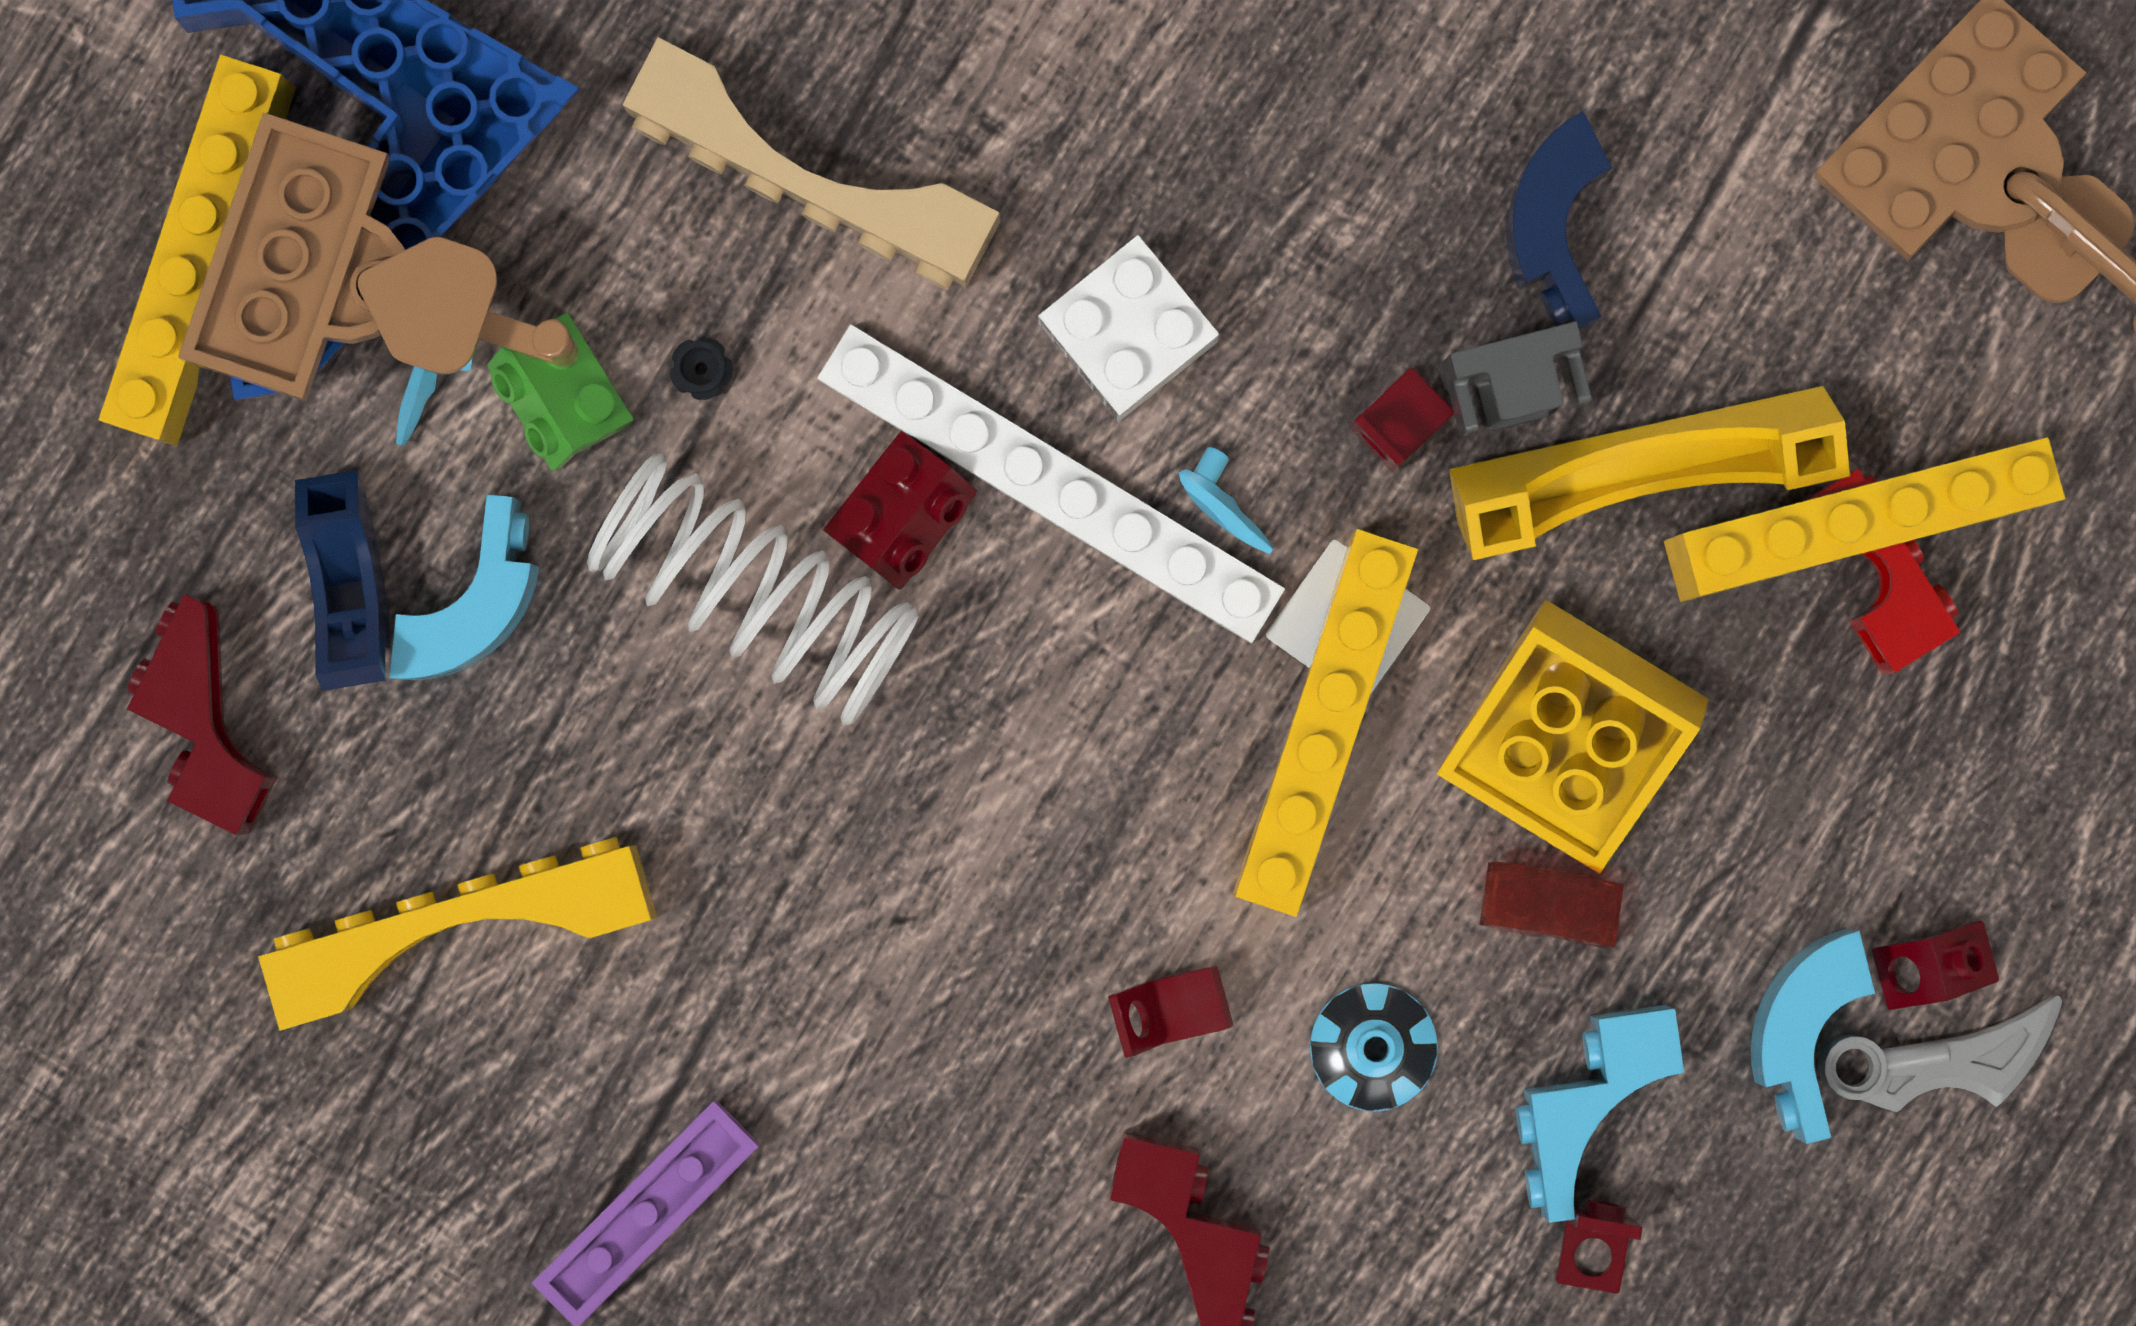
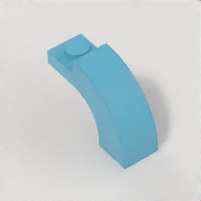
M487 494L479 565L473 582L462 597L449 607L436 613L420 616L396 614L389 678L425 680L448 676L465 670L493 653L516 629L532 600L540 568L530 563L515 562L516 550H526L529 535V514L520 512L521 501L513 497Z
M1846 928L1826 935L1803 948L1792 957L1769 985L1755 1017L1751 1040V1064L1754 1082L1764 1087L1777 1084L1782 1085L1783 1092L1775 1094V1105L1781 1126L1785 1132L1793 1130L1795 1139L1805 1144L1831 1138L1814 1068V1050L1818 1035L1827 1019L1841 1006L1854 999L1875 994L1860 931Z

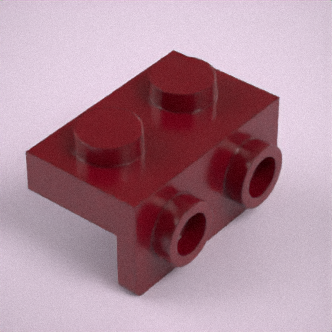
M901 430L824 527L823 531L900 590L912 576L922 570L929 554L950 527L962 519L969 503L976 496L977 490L953 468Z

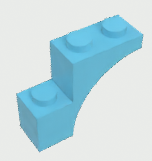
M1661 1005L1590 1015L1592 1031L1583 1032V1049L1588 1070L1598 1069L1599 1079L1524 1089L1526 1105L1516 1106V1120L1521 1144H1532L1535 1169L1525 1170L1527 1196L1530 1207H1541V1214L1549 1223L1575 1219L1574 1186L1577 1169L1591 1135L1608 1112L1635 1090L1658 1079L1684 1073L1675 1008Z

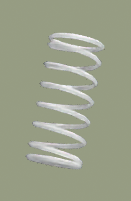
M663 452L649 457L627 484L598 532L587 560L589 571H600L606 566L603 571L604 579H614L631 552L658 517L674 499L692 485L693 491L681 527L656 579L645 597L647 606L657 604L673 579L700 544L721 521L734 511L731 529L720 558L687 622L689 632L700 629L742 571L776 537L773 553L762 582L729 648L731 658L742 655L789 592L818 564L804 606L771 676L774 684L783 682L831 619L860 590L846 630L813 699L816 710L825 708L874 645L895 623L859 680L842 712V725L853 724L875 694L906 643L919 617L917 608L905 602L890 609L847 658L870 601L871 584L869 578L863 576L849 582L833 597L808 627L828 577V554L822 550L805 557L769 596L787 549L788 536L786 528L782 525H777L763 531L731 564L745 525L746 510L744 502L740 499H735L719 506L691 535L704 497L702 477L694 473L677 480L651 506L657 488L665 473L667 461ZM647 480L643 490L641 491L637 501L635 502L628 516L626 517L623 524L618 529L612 540L607 545L609 539L611 538L615 528L617 527L619 521L621 520L628 506L630 505L638 491L641 489V487Z

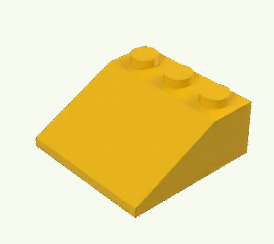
M1545 599L1510 651L1439 767L1437 775L1600 874L1701 729L1709 699Z

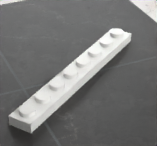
M851 324L817 378L821 383L900 431L902 430L913 439L1250 644L1253 643L1285 588Z

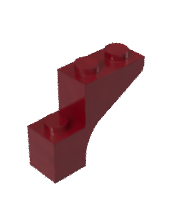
M183 594L179 603L172 601L159 620L156 635L162 639L151 661L144 658L135 669L129 681L127 692L132 694L133 697L127 710L195 743L192 751L183 750L172 766L167 783L174 787L167 801L234 835L250 834L277 777L251 763L236 748L229 737L223 711L219 612L212 603L197 596Z
M1123 1132L1110 1189V1200L1131 1205L1147 1212L1161 1222L1171 1233L1179 1249L1201 1326H1253L1255 1309L1245 1307L1251 1282L1262 1284L1270 1250L1269 1246L1259 1244L1261 1239L1259 1228L1187 1211L1189 1202L1201 1204L1209 1167L1198 1164L1200 1157L1198 1148Z

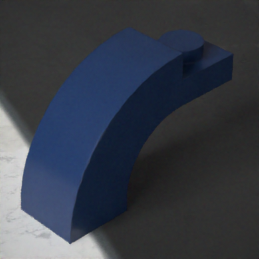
M1584 111L1559 126L1542 143L1527 163L1513 191L1506 224L1508 258L1519 290L1543 280L1547 289L1540 292V296L1553 323L1559 326L1563 323L1568 324L1577 321L1579 331L1593 325L1602 316L1569 252L1566 240L1567 216L1576 195L1585 187L1604 178L1612 169Z
M358 470L295 480V529L304 552L312 589L315 615V675L321 690L326 691L386 681L385 648L391 647L386 590L374 524Z

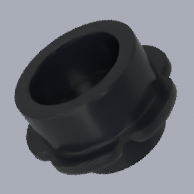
M702 337L699 341L687 340L681 343L672 355L674 367L670 370V377L672 383L680 392H689L697 400H708L719 394V388L722 385L725 386L730 382L733 374L732 361L725 357L723 345L715 339ZM698 363H705L707 365L706 373L697 374L695 371L696 365Z

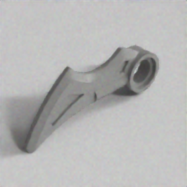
M2051 995L2022 1013L1977 1032L1904 1046L1880 1049L1875 1042L1862 1036L1842 1034L1832 1038L1823 1046L1818 1057L1817 1071L1821 1082L1830 1092L1849 1100H1863L1895 1112L1900 1111L1908 1102L1920 1094L1945 1087L1962 1088L1974 1092L1997 1107L2019 1085L2038 1059L2053 1030L2062 1005V999L2058 995ZM1850 1049H1859L1867 1057L1869 1063L1868 1073L1860 1083L1846 1085L1838 1078L1836 1062L1843 1052Z

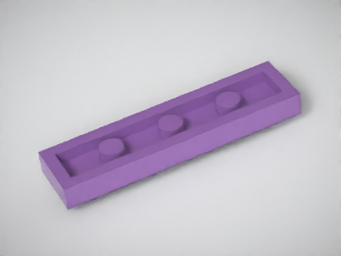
M715 1099L531 1284L573 1326H580L760 1146V1143Z

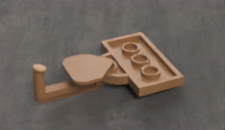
M1980 0L1815 172V180L1908 262L1951 217H1954L1972 229L1996 233L2003 232L2006 268L2033 294L2044 301L2052 303L2070 301L2077 297L2101 273L2136 304V260L2123 249L2130 241L2134 232V217L2131 209L2119 196L2094 176H2062L2064 160L2059 140L2044 121L2080 84L2087 72L2004 0ZM2010 177L2004 186V180ZM2136 315L2134 316V321H2133V327H2134L2135 333H2136Z
M263 112L178 358L184 362L306 402L327 341L354 344L382 335L390 353L395 359L436 374H451L464 368L472 359L479 340L561 367L571 366L578 358L579 351L574 340L569 335L567 327L558 320L549 319L541 322L536 327L489 311L497 288V273L493 263L483 252L442 237L429 238L406 250L389 227L370 217L390 161L387 153Z

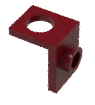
M1409 368L1369 408L1360 414L1350 424L1349 428L1393 473L1454 414V411L1413 368Z
M1982 920L1970 922L1928 938L1889 944L1872 949L1888 1010L1949 1001L1999 982L1987 932ZM1899 957L1910 959L1918 968L1920 984L1915 992H1909L1902 988L1895 977L1894 968Z
M1216 965L1143 982L1108 997L1125 1058L1136 1056L1162 1044L1233 1027L1231 1013ZM1131 1003L1136 1007L1141 1018L1142 1031L1140 1037L1136 1035L1131 1026L1129 1017Z
M1588 1200L1586 1210L1574 1208L1575 1219L1566 1220L1556 1282L1563 1285L1618 1294L1621 1287L1629 1238L1641 1240L1643 1227L1632 1218L1625 1217L1626 1207ZM1589 1238H1597L1604 1241L1611 1252L1609 1266L1605 1271L1597 1275L1582 1273L1576 1267L1574 1261V1253L1577 1246Z

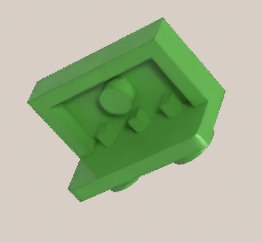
M568 312L553 320L564 323L569 331V335L577 345L579 351L578 358L571 366H557L505 348H501L488 363L491 381L496 393L504 402L512 406L524 426L525 437L530 448L536 455L544 458L552 471L565 466L575 454L626 429L634 420Z

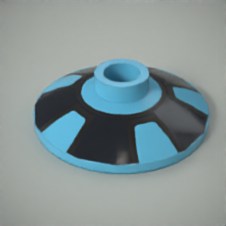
M1379 983L1361 984L1340 992L1321 1010L1311 1032L1310 1055L1319 1081L1337 1100L1359 1110L1384 1111L1408 1102L1427 1084L1437 1059V1036L1428 1013L1411 995L1390 985ZM1372 1037H1381L1387 1043V1053L1378 1061L1369 1060L1364 1055V1044Z

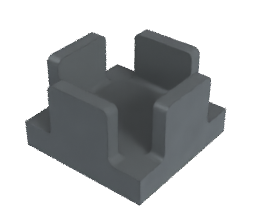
M1577 321L1449 354L1438 368L1444 391L1449 392L1460 437L1472 435L1479 430L1468 388L1469 385H1473L1477 389L1486 427L1489 431H1497L1543 419L1549 415V410L1558 408L1563 404V396L1554 363L1560 364L1571 408L1585 406L1592 401L1580 355V349L1583 347Z

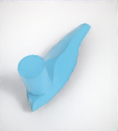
M472 359L460 371L470 372ZM413 366L399 411L396 444L405 446L422 414L425 402L435 391L436 373Z
M1207 447L1194 472L1187 469L1178 472L1186 492L1206 515L1227 532L1248 545L1270 554L1274 550L1270 541L1240 510L1236 500L1215 485L1229 458L1223 452Z

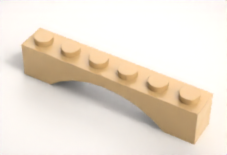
M657 37L623 103V107L629 116L635 118L631 128L643 136L662 145H666L669 137H672L692 147L688 157L696 163L718 174L723 173L726 165L748 176L744 186L756 194L775 203H779L782 195H785L803 204L805 207L801 215L809 221L832 232L836 231L839 223L861 234L857 244L888 261H892L895 253H898L918 264L914 271L916 275L945 290L949 289L952 281L964 288L968 286L1001 222L1000 212L943 183L915 189L872 190L840 184L804 170L772 149L746 123L729 98L715 66Z

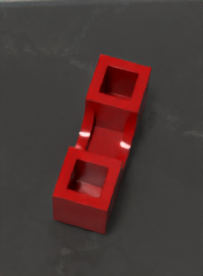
M1855 469L1850 471V477L1836 479L1800 502L1878 481L1872 475L1864 478L1860 470ZM1915 540L1859 554L1867 558L1875 567L1879 577V592L1873 604L1849 620L1882 675L1898 672L1961 633L1953 621L1959 615L1953 600L1940 584L1937 583L1931 586L1919 564L1924 562V556Z

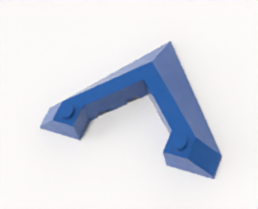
M172 0L174 17L187 33L251 24L383 120V123L372 136L373 140L368 147L387 153L390 161L370 217L389 227L406 250L432 237L443 238L580 91L579 87L558 75L554 76L523 58V55L474 27L472 29L456 20L449 13L427 0ZM327 341L317 372L344 343ZM230 377L233 399L235 401L281 394Z

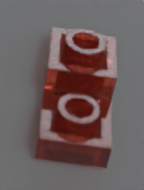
M1496 861L1488 862L1479 925L1532 937L1550 936L1599 948L1615 947L1624 884L1531 866Z

